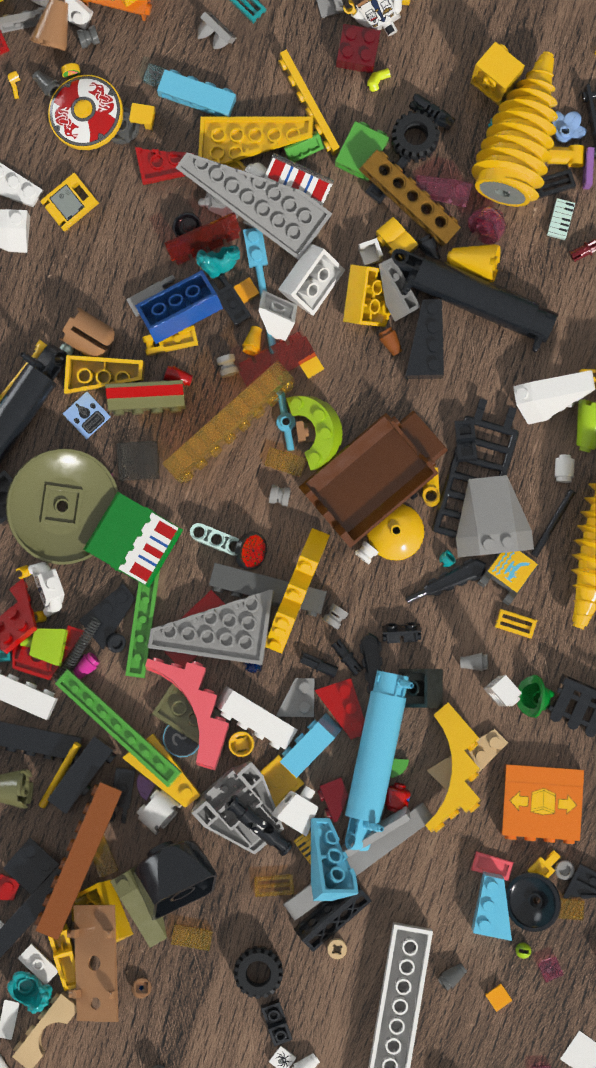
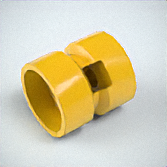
M245 731L234 733L229 740L230 751L238 757L247 756L254 748L253 737Z

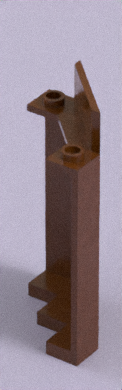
M415 411L409 413L400 422L395 416L391 418L385 413L302 483L299 489L351 548L438 474L434 468L436 466L435 461L446 453L448 449Z

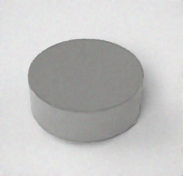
M560 860L555 864L554 872L558 878L568 880L573 876L574 866L571 862Z

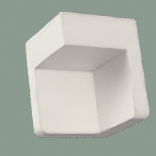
M377 238L359 244L358 250L364 266H369L383 260V253Z

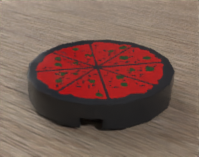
M251 531L240 537L235 548L238 565L247 570H255L261 566L267 554V544L262 534Z

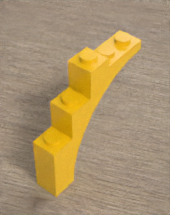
M312 528L274 618L266 641V648L281 654L283 653L330 537L329 534Z
M449 703L445 704L434 714L449 742L452 755V775L444 802L437 813L425 825L431 833L433 831L437 833L445 826L443 822L448 818L451 820L460 813L458 809L462 808L465 813L468 811L472 813L480 806L478 803L481 801L466 783L468 780L472 782L479 776L480 768L468 756L466 751L469 750L471 752L479 745L477 742L480 739Z

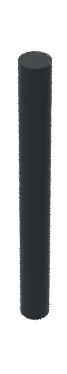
M569 489L531 552L532 556L536 558L539 556L574 497L575 491Z

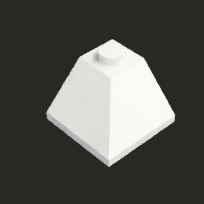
M263 290L258 311L266 330L275 339L286 341L295 324L297 305Z

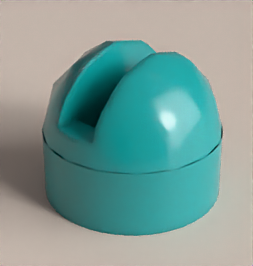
M446 550L440 555L439 562L444 563L443 567H449L456 563V559L449 550Z

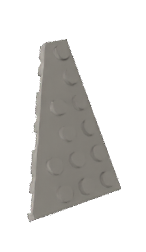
M269 589L152 628L150 630L148 648L263 665L274 590Z

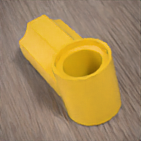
M583 145L553 146V148L548 149L551 154V160L547 164H565L572 168L584 166L585 146Z
M439 473L422 487L423 501L429 507L438 505L440 501ZM429 493L437 495L433 501L427 500L426 496Z

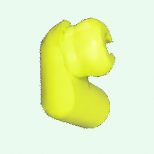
M388 68L371 74L367 81V86H369L371 92L379 89L378 84L380 80L391 77Z

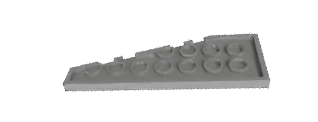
M186 152L176 166L177 170L298 260L332 215L330 211L302 190Z

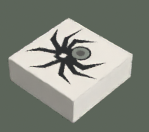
M280 1045L269 1062L276 1068H289L295 1061L296 1056Z

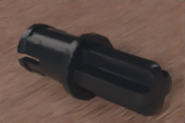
M304 653L300 660L302 664L315 669L316 672L320 671L332 678L335 677L339 668L323 661V658L319 659L308 653Z

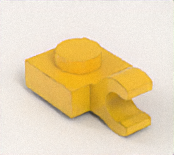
M553 850L545 860L540 856L527 871L539 873L549 878L555 871L551 866L560 858V855Z

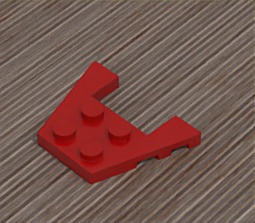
M23 579L9 589L17 603L0 616V650L6 654L37 630L34 612L30 605V595L27 591L28 585Z
M68 625V635L62 663L71 653L76 642L80 640L79 637L83 635L82 632H85L84 630ZM19 644L12 650V669L51 680L60 667L30 656V647L20 646Z

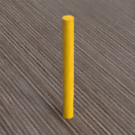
M74 742L39 803L41 808H46L49 803L47 799L64 777L81 747L80 743Z

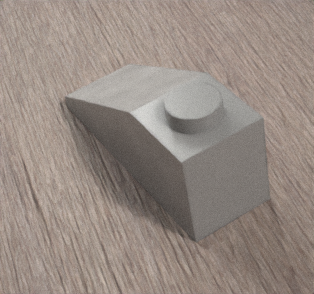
M390 258L380 263L379 269L385 304L394 321H397L421 306L411 289L407 295L402 294V288L406 282L405 277L393 259Z

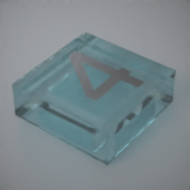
M149 63L143 83L158 87L164 70L167 69Z

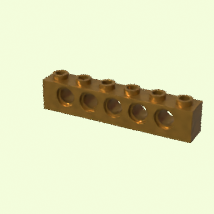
M376 150L359 168V171L426 233L431 234L432 238L434 237L439 245H446L461 228L458 225V221L453 216H448L444 212L445 209L439 203H434L430 199L431 196L425 190L421 191L411 177L407 178L397 164L393 165L383 151L379 152ZM379 167H384L387 170V175L380 174ZM393 180H398L401 188L394 187ZM407 193H412L415 200H408ZM422 205H424V206H426V207L428 208V210H429V213H428V214L422 213V211H421V206H422ZM436 218L442 221V227H438L435 224Z

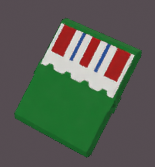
M117 492L83 550L111 565L110 567L114 568L115 571L123 572L149 588L183 529L157 515L152 509L143 507Z

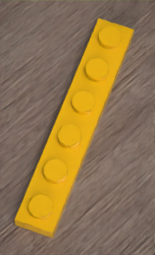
M287 49L280 52L279 65L283 71H287L289 75L287 79L292 87L295 86L298 91L296 93L300 103L304 102L307 116L313 117L314 129L318 131L319 135H322L326 151H330L332 156L339 153L340 147Z

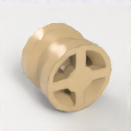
M340 938L331 939L327 945L328 954L333 959L343 958L347 952L345 941Z

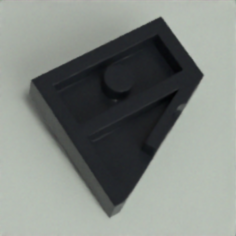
M579 863L563 893V897L596 898V870Z

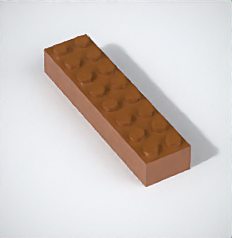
M102 781L99 785H94L91 795L94 796L92 802H87L83 814L86 816L83 821L80 820L74 831L78 833L76 839H71L67 847L69 855L67 858L64 857L58 868L62 871L59 876L56 875L51 884L53 892L52 894L48 893L42 905L46 908L43 913L40 912L35 921L34 925L37 926V932L56 940L59 939L123 790Z

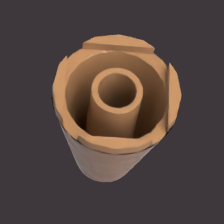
M65 0L48 1L30 36V41L66 51L69 4L65 3Z

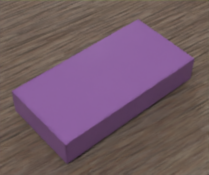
M587 147L585 150L583 189H590L593 185L594 147Z

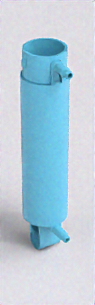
M377 670L373 691L370 692L345 816L350 817L345 837V846L348 850L368 851L370 845L362 848V841L372 831L383 832L384 827L377 823H381L406 703V689L414 687V684L408 681L409 677Z

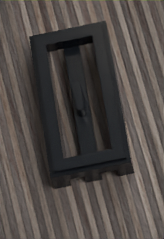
M571 169L542 177L544 182L568 175V178L538 188L539 198L576 188ZM568 182L571 183V184H568V185H565V186H562V187H559V188H555V189H552V190H549V191H546V192H543V191H542V190H545V189H548V188H551V187H555V186H558V185H561V184H564V183H568Z

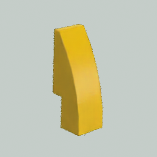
M65 924L58 940L48 936L64 991L76 988L75 949L72 938H67V930H69L67 924Z

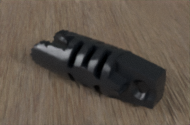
M414 94L409 108L415 112L419 110L420 114L428 113L427 117L430 118L432 116L434 123L437 122L438 126L450 130L456 119L444 109L440 110V107L436 106V104H431V101L425 97Z

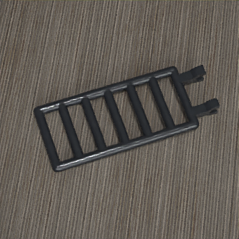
M480 398L475 416L467 415L464 417V420L474 419V425L510 435L508 446L480 438L475 439L477 446L504 453L502 465L477 458V461L466 462L500 472L499 476H504L508 473L519 436V431L511 428L517 409L508 408L505 422L502 426L482 420L488 400ZM456 447L432 525L433 532L456 538L457 531L440 526L443 515L460 520L461 512L446 508L449 497L462 501L465 498V493L451 490L453 481L458 479L468 482V479L478 478L457 472L459 462Z

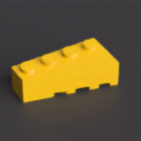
M66 355L64 394L105 388V384L144 381L145 361Z

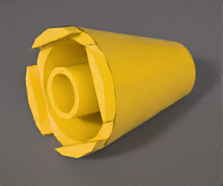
M492 244L452 248V251H449L447 254V262L485 280L495 282L498 273L497 264L500 263V246Z

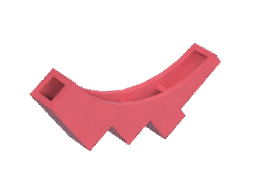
M159 658L147 659L146 670L156 673L173 683L192 706L199 728V749L196 765L215 771L229 729V723L222 717L215 716V719L212 718L218 698L212 690L204 689L201 691L206 668L203 667V664L192 661V663L187 662L185 669H182V666L179 664L171 663V665H168Z

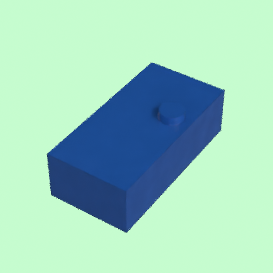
M203 270L135 305L155 344L223 309L215 290Z

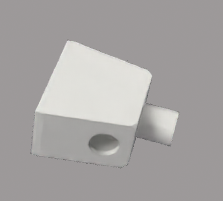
M308 786L304 787L300 795L290 791L271 815L307 836L311 827V819L315 817L318 806L310 802L316 791Z

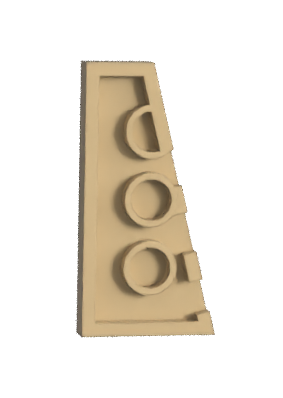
M495 729L481 736L477 742L479 745L471 752L469 750L466 751L468 756L480 768V771L508 744ZM452 755L427 769L447 791L452 775Z

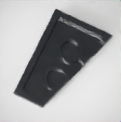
M123 583L79 619L84 627H88L87 624L91 622L90 619H93L92 617L97 618L101 622L99 627H97L98 630L94 632L93 638L103 650L106 647V638L111 633H115L136 598Z

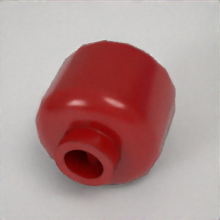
M395 782L394 785L388 786L385 805L388 810L397 812L405 806L408 808L411 793L406 789V785Z

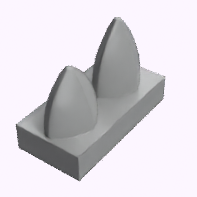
M204 12L201 15L202 21L198 28L197 39L206 38L215 31L212 43L213 49L223 48L228 43L233 44L237 39L211 12Z

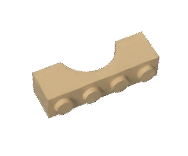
M63 991L60 995L58 993L55 994L50 1001L52 1006L49 1010L44 1009L38 1016L40 1021L36 1027L32 1024L25 1033L28 1036L24 1042L20 1040L14 1047L15 1054L12 1057L25 1068H34L45 1053L41 1044V1035L44 1028L57 1022L68 1024L76 1014V1000L69 998L66 992Z

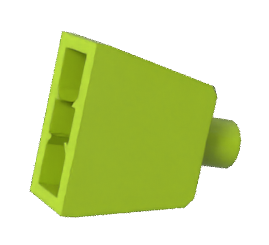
M37 628L33 636L26 638L20 643V646L30 647L29 655L61 666L68 630Z

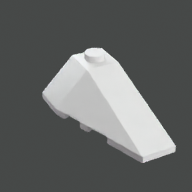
M590 370L513 386L516 405L527 424L530 425L552 418L554 414L563 411L568 405L594 391L595 384L593 372Z

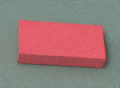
M476 851L471 870L482 874L483 871L500 874L504 880L509 881L514 862Z

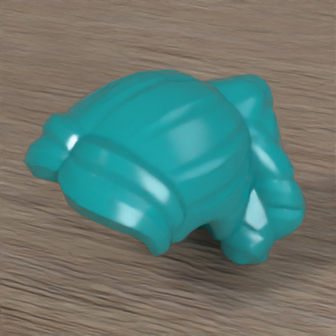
M235 245L222 247L219 253L213 251L206 253L204 250H199L196 256L197 264L211 278H216L221 273H226L235 266L237 260L240 259V250Z
M16 972L7 985L11 997L27 1006V1011H30L32 1014L43 1011L44 1007L49 1005L48 1000L52 996V986L49 984L42 985L41 980L30 972Z

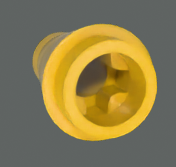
M251 326L242 344L245 354L256 356L260 352L262 332L260 327Z

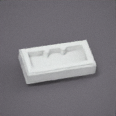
M33 943L18 957L43 984H48L58 973L57 967Z

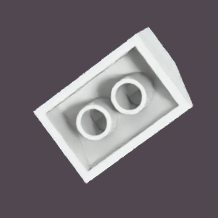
M310 244L278 290L294 304L309 314L314 315L345 269L325 249Z

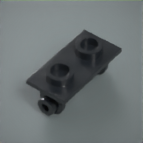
M407 622L403 625L388 623L382 626V639L387 644L400 643V636H404V643L418 642V640H421V626L415 622Z

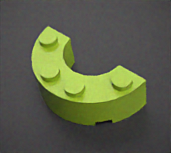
M288 397L286 399L292 416L307 417L315 427V442L304 453L310 470H319L337 455L338 448L341 446L343 434L339 416L331 405L317 397Z

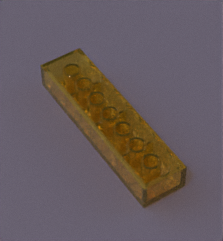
M277 360L162 464L181 484L189 482L194 477L193 473L197 469L202 470L207 466L208 459L212 456L214 458L223 451L221 448L226 443L230 445L236 440L237 433L246 431L251 426L250 422L254 418L258 420L265 414V408L269 405L271 407L280 400L279 396L283 392L287 394L294 388L293 383L295 381L292 375Z

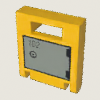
M75 173L70 175L40 201L42 205H46L45 209L59 226L66 222L61 227L63 231L68 230L99 204ZM79 185L89 196L84 201L74 191Z

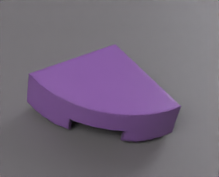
M139 774L137 788L142 798L147 800L156 784L142 774Z

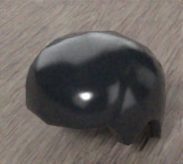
M193 212L181 213L173 222V232L181 241H193L201 233L202 223Z

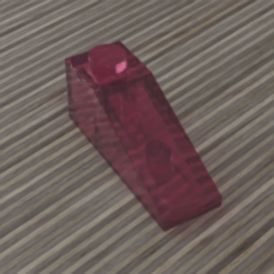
M416 175L415 177L416 186L421 191L425 190L431 196L430 199L466 208L472 188L471 183Z

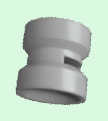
M234 354L223 355L216 359L217 364L221 366V378L234 376L239 373L238 367L234 363L236 360Z
M272 484L269 503L275 504L278 502L282 506L287 507L291 488L285 487L280 489L278 485Z
M333 603L330 607V612L325 614L322 620L338 630L342 619H345L348 613Z

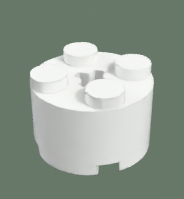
M158 789L150 796L151 801L147 806L144 804L137 811L138 819L155 835L160 833L157 829L160 827L164 829L178 812L175 809L182 807L180 803L163 790L159 791Z

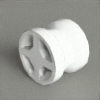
M363 541L362 547L354 553L369 565L371 558L379 552L366 541Z

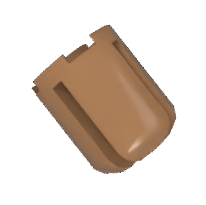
M79 307L77 310L80 312L75 318H69L62 330L65 335L59 339L87 357L102 358L109 350L106 346L112 345L115 332L112 327Z

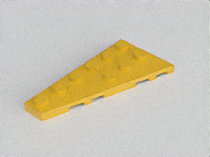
M201 117L198 156L225 165L313 137L314 119L313 117Z

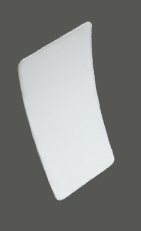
M4 1000L0 1019V1038L12 1039L19 1009L18 1002Z

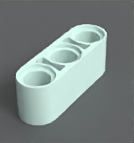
M196 523L191 527L190 535L195 541L231 556H237L235 552L230 551L229 545L232 542H238V538L201 523ZM200 527L204 529V535L198 538L194 536V530ZM214 535L222 537L220 544L215 545L212 543L211 540Z

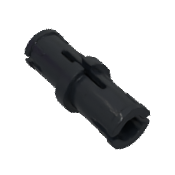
M341 638L331 645L341 658L340 661L346 664L353 676L364 669L354 658V653L350 652L342 642Z

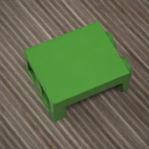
M355 121L335 160V167L369 182V179L359 171V168L376 150L379 152L384 150L388 144L389 137L381 130L375 131L368 124Z

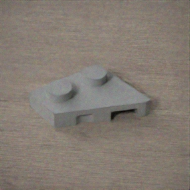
M314 678L294 679L277 712V717H314Z

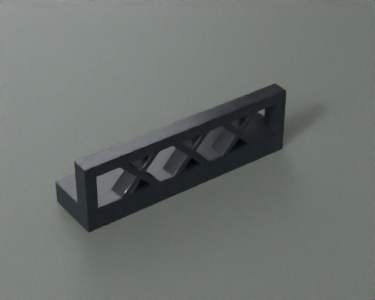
M359 885V893L357 895L325 901L294 928L297 935L312 952L372 902ZM361 896L364 897L359 904H355L357 899ZM348 910L345 916L340 917L342 912ZM333 923V926L330 929H326L327 925ZM318 936V939L314 943L311 944L309 942L312 938Z

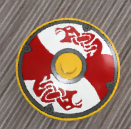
M80 75L67 80L55 91L49 104L48 118L53 132L65 145L77 150H93L105 145L117 134L123 121L124 111L118 92L108 81L94 75Z

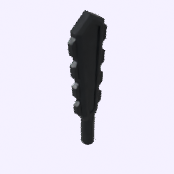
M469 559L464 562L463 566L457 565L451 569V572L440 574L438 579L433 578L429 580L423 589L405 596V599L409 604L426 595L438 596L443 590H453L454 586L465 585L468 580H478L484 574L486 563L478 559Z
M368 633L361 640L359 647L360 653L364 656L362 664L366 668L364 676L369 684L367 686V693L370 694L373 691L377 670L382 671L380 666L383 665V661L379 654L382 650L381 642H379L376 636Z

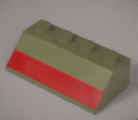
M183 380L105 384L108 411L115 416L124 415V412L140 415L144 414L143 411L159 414L163 413L162 410L178 413L182 412V409H186Z

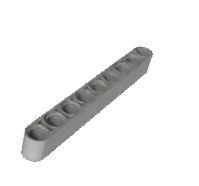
M422 802L411 809L408 822L371 843L368 851H358L347 858L356 876L423 828L431 820L433 815ZM310 883L283 905L291 917L296 920L321 901H313Z

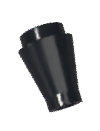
M431 234L417 241L418 247L425 255L428 254L437 259L441 258L435 238H432Z

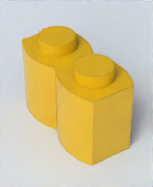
M394 217L376 231V238L382 247L385 245L390 250L388 252L390 256L396 249H403L412 253L418 248V243Z

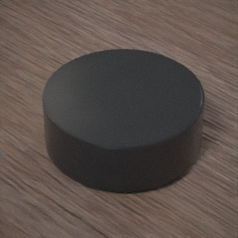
M111 633L106 638V647L114 653L121 652L126 646V639L120 633Z

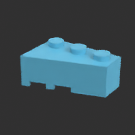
M327 713L318 722L314 720L307 727L309 731L305 735L301 733L294 740L297 744L293 748L289 746L282 753L284 757L280 763L296 778L343 729Z
M483 871L472 931L475 934L512 941L504 878L500 874Z

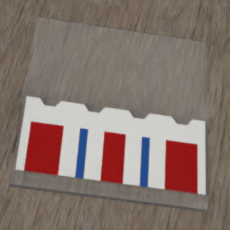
M273 153L263 178L302 190L322 206L334 183V180ZM244 220V224L253 227L251 224Z

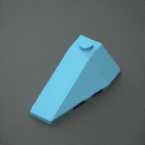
M330 818L311 819V887L313 901H333L359 893L355 871L353 868L351 869L347 861L348 856L346 852H343L339 844L340 839Z

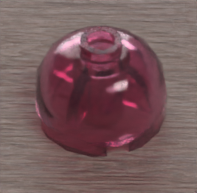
M485 206L472 213L468 218V226L472 233L476 232L481 236L477 239L485 244L492 245L498 242L505 233L506 221L500 210Z

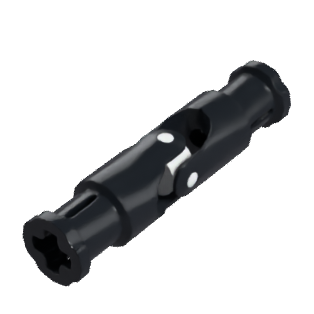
M233 795L227 801L225 809L233 812L240 822L251 829L265 843L276 848L281 856L286 855L290 851L293 843L281 836L280 831L262 818L249 805H244L237 795Z

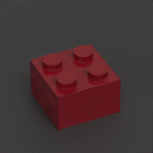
M343 24L336 67L372 74L381 30Z

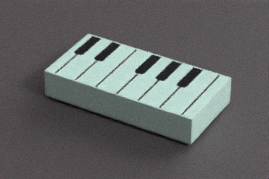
M556 199L547 236L561 240L566 239L575 203Z

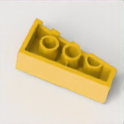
M155 733L146 740L182 772L170 787L162 783L130 752L122 757L183 807H187L201 796V793L166 750Z

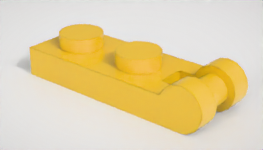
M189 326L159 342L158 347H154V340L151 335L142 337L147 347L145 350L146 356L198 345L194 326Z

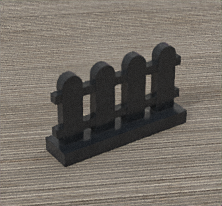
M562 674L559 681L563 686L562 688H557L556 692L559 695L554 705H549L548 710L551 711L549 715L551 720L559 722L562 716L568 718L567 725L570 729L575 730L582 724L586 726L584 729L585 734L588 737H594L596 735V703L591 700L592 698L596 699V688ZM575 690L581 692L579 696L574 694ZM572 698L576 700V703L570 714L565 710ZM588 706H590L594 710L589 720L586 721L583 717Z

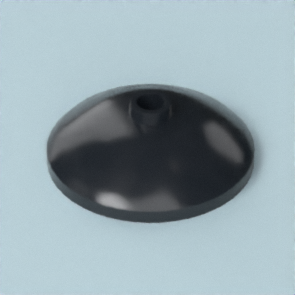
M529 872L517 876L509 884L506 890L508 914L518 927L530 932H540L548 929L556 922L561 910V899L556 886L550 879L542 874ZM536 897L540 899V903L536 901Z

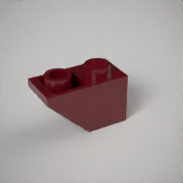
M341 777L319 785L320 790L317 791L321 802L326 801L328 806L325 809L327 817L333 819L334 822L338 821L348 798V793Z

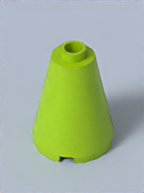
M580 399L578 401L576 445L580 446L579 450L589 453L591 449H596V402Z

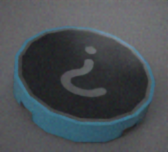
M169 725L165 728L163 744L172 755L188 757L199 748L197 743Z

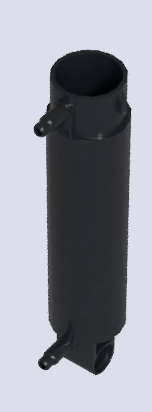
M396 249L392 252L391 258L406 278L402 288L403 295H407L411 287L513 332L535 340L532 347L533 352L538 351L542 342L546 343L557 320L558 313L540 306V303L428 254L422 258L403 249Z
M53 344L46 346L37 359L25 352L20 354L28 364L0 401V465L57 385L53 380L66 363L67 353Z

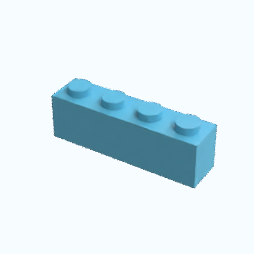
M172 69L170 71L164 70L157 89L158 96L217 117H230L236 102V94L232 90L217 88L215 84L210 82H200L193 76H182L180 72Z

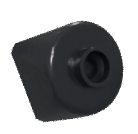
M183 840L176 843L167 841L151 849L147 853V858L135 868L134 878L152 920H156L213 892L217 873L196 841Z

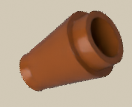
M392 327L378 334L379 340L392 356L403 351L397 333Z

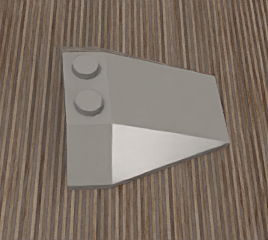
M507 475L468 479L456 534L458 557L534 549L531 527Z
M251 761L232 767L201 794L191 813L203 827L256 854L267 843L240 822L233 812L225 809V804L233 795H237L244 805H249L278 831L282 832L284 827L279 819L271 815L276 807L263 774Z

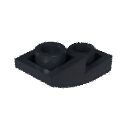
M280 1000L261 1005V1010L274 1046L293 1040Z

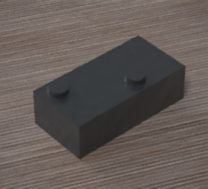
M94 736L47 801L65 814L71 812L82 796L85 797L89 792L91 783L105 764H110L114 760L116 748L101 737Z

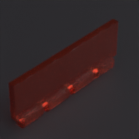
M233 212L165 242V246L171 260H175L177 265L190 260L188 256L190 253L195 258L199 250L207 252L206 246L211 251L224 245L222 240L224 238L227 243L240 238L238 232L241 229Z
M298 331L287 337L290 345L287 346L286 342L281 340L270 346L273 354H270L268 349H265L254 355L257 363L254 364L251 358L239 363L242 370L239 374L249 392L316 357L317 355L307 337H302Z

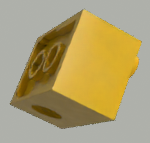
M494 42L476 63L470 83L499 106L506 99L507 94L516 87L525 65L512 56L503 44Z

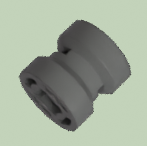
M94 25L88 27L87 31L83 29L77 30L82 49L87 48L90 43L94 45L100 44Z

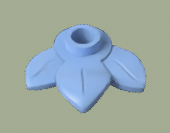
M556 111L558 119L552 122L557 130L555 133L557 141L566 143L571 139H581L585 136L587 129L580 126L581 115L578 112L572 111L565 116L561 112Z

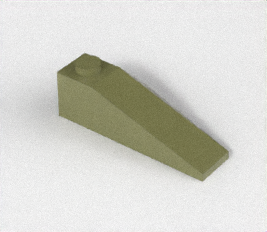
M136 865L113 878L110 882L151 948L166 939L167 934L164 918L152 920L134 878V870L138 866Z

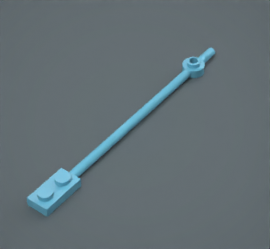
M256 228L244 229L243 234L249 268L255 267L261 298L262 291L267 292L263 266L268 265L263 233ZM266 330L281 413L277 418L276 424L278 429L284 432L287 451H293L295 449L291 431L295 427V418L292 414L288 413L276 340ZM284 419H288L290 423L288 425H284L282 421Z

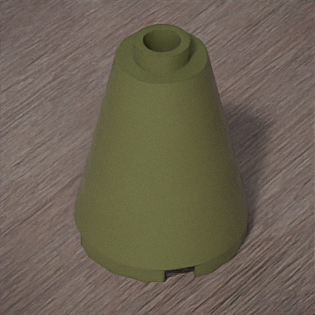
M22 769L0 774V803L18 808H28L26 804L31 803L33 796V782H29V777H32L30 770Z

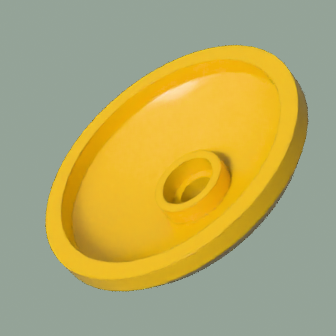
M402 504L367 534L368 542L379 552V556L393 561L403 560L412 556L420 548L424 538V525L415 510ZM393 528H399L400 533L394 534Z

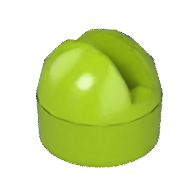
M521 942L517 944L515 952L519 958L526 959L531 955V947L527 943ZM519 949L529 950L528 954L519 952Z

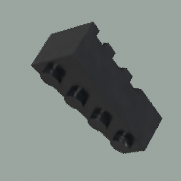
M442 299L422 301L405 379H442L444 376Z

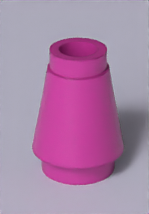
M89 652L83 655L72 672L82 679L97 669L100 661L93 653Z

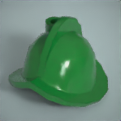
M532 675L526 677L518 687L522 694L518 696L520 700L517 702V706L526 716L537 718L543 710L549 707L554 691L544 685L540 676Z

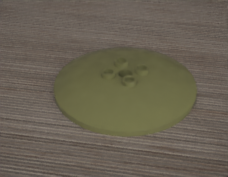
M54 449L33 457L14 476L6 498V516L14 538L29 554L48 563L73 564L92 557V554L83 549L114 496L119 492L114 478L100 461L81 451ZM59 501L66 503L64 511H58L57 503Z

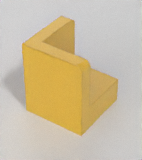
M132 103L129 121L144 124L145 129L153 130L156 114L155 107Z

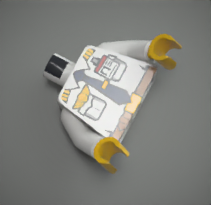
M348 0L349 4L352 5L350 9L343 5L344 12L351 14L360 25L375 30H382L384 28L387 36L397 32L393 22L401 17L402 0H364L356 5V9L352 0Z
M45 562L19 567L16 569V571L20 570L22 572V576L18 577L19 579L28 577L31 574L33 576L44 607L42 611L34 612V616L37 615L36 623L45 622L47 617L62 608L64 591L56 569H51Z

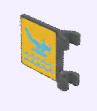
M522 551L499 553L477 584L484 588L489 580L492 579L508 591L502 602L509 606L539 564Z

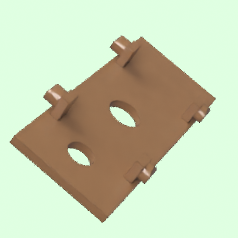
M74 905V930H67V938L75 939L76 990H69V998L76 999L77 1021L119 1022L115 905ZM92 956H97L101 964L98 970H94L90 966ZM93 998L100 1000V1007L98 1009L92 1005Z

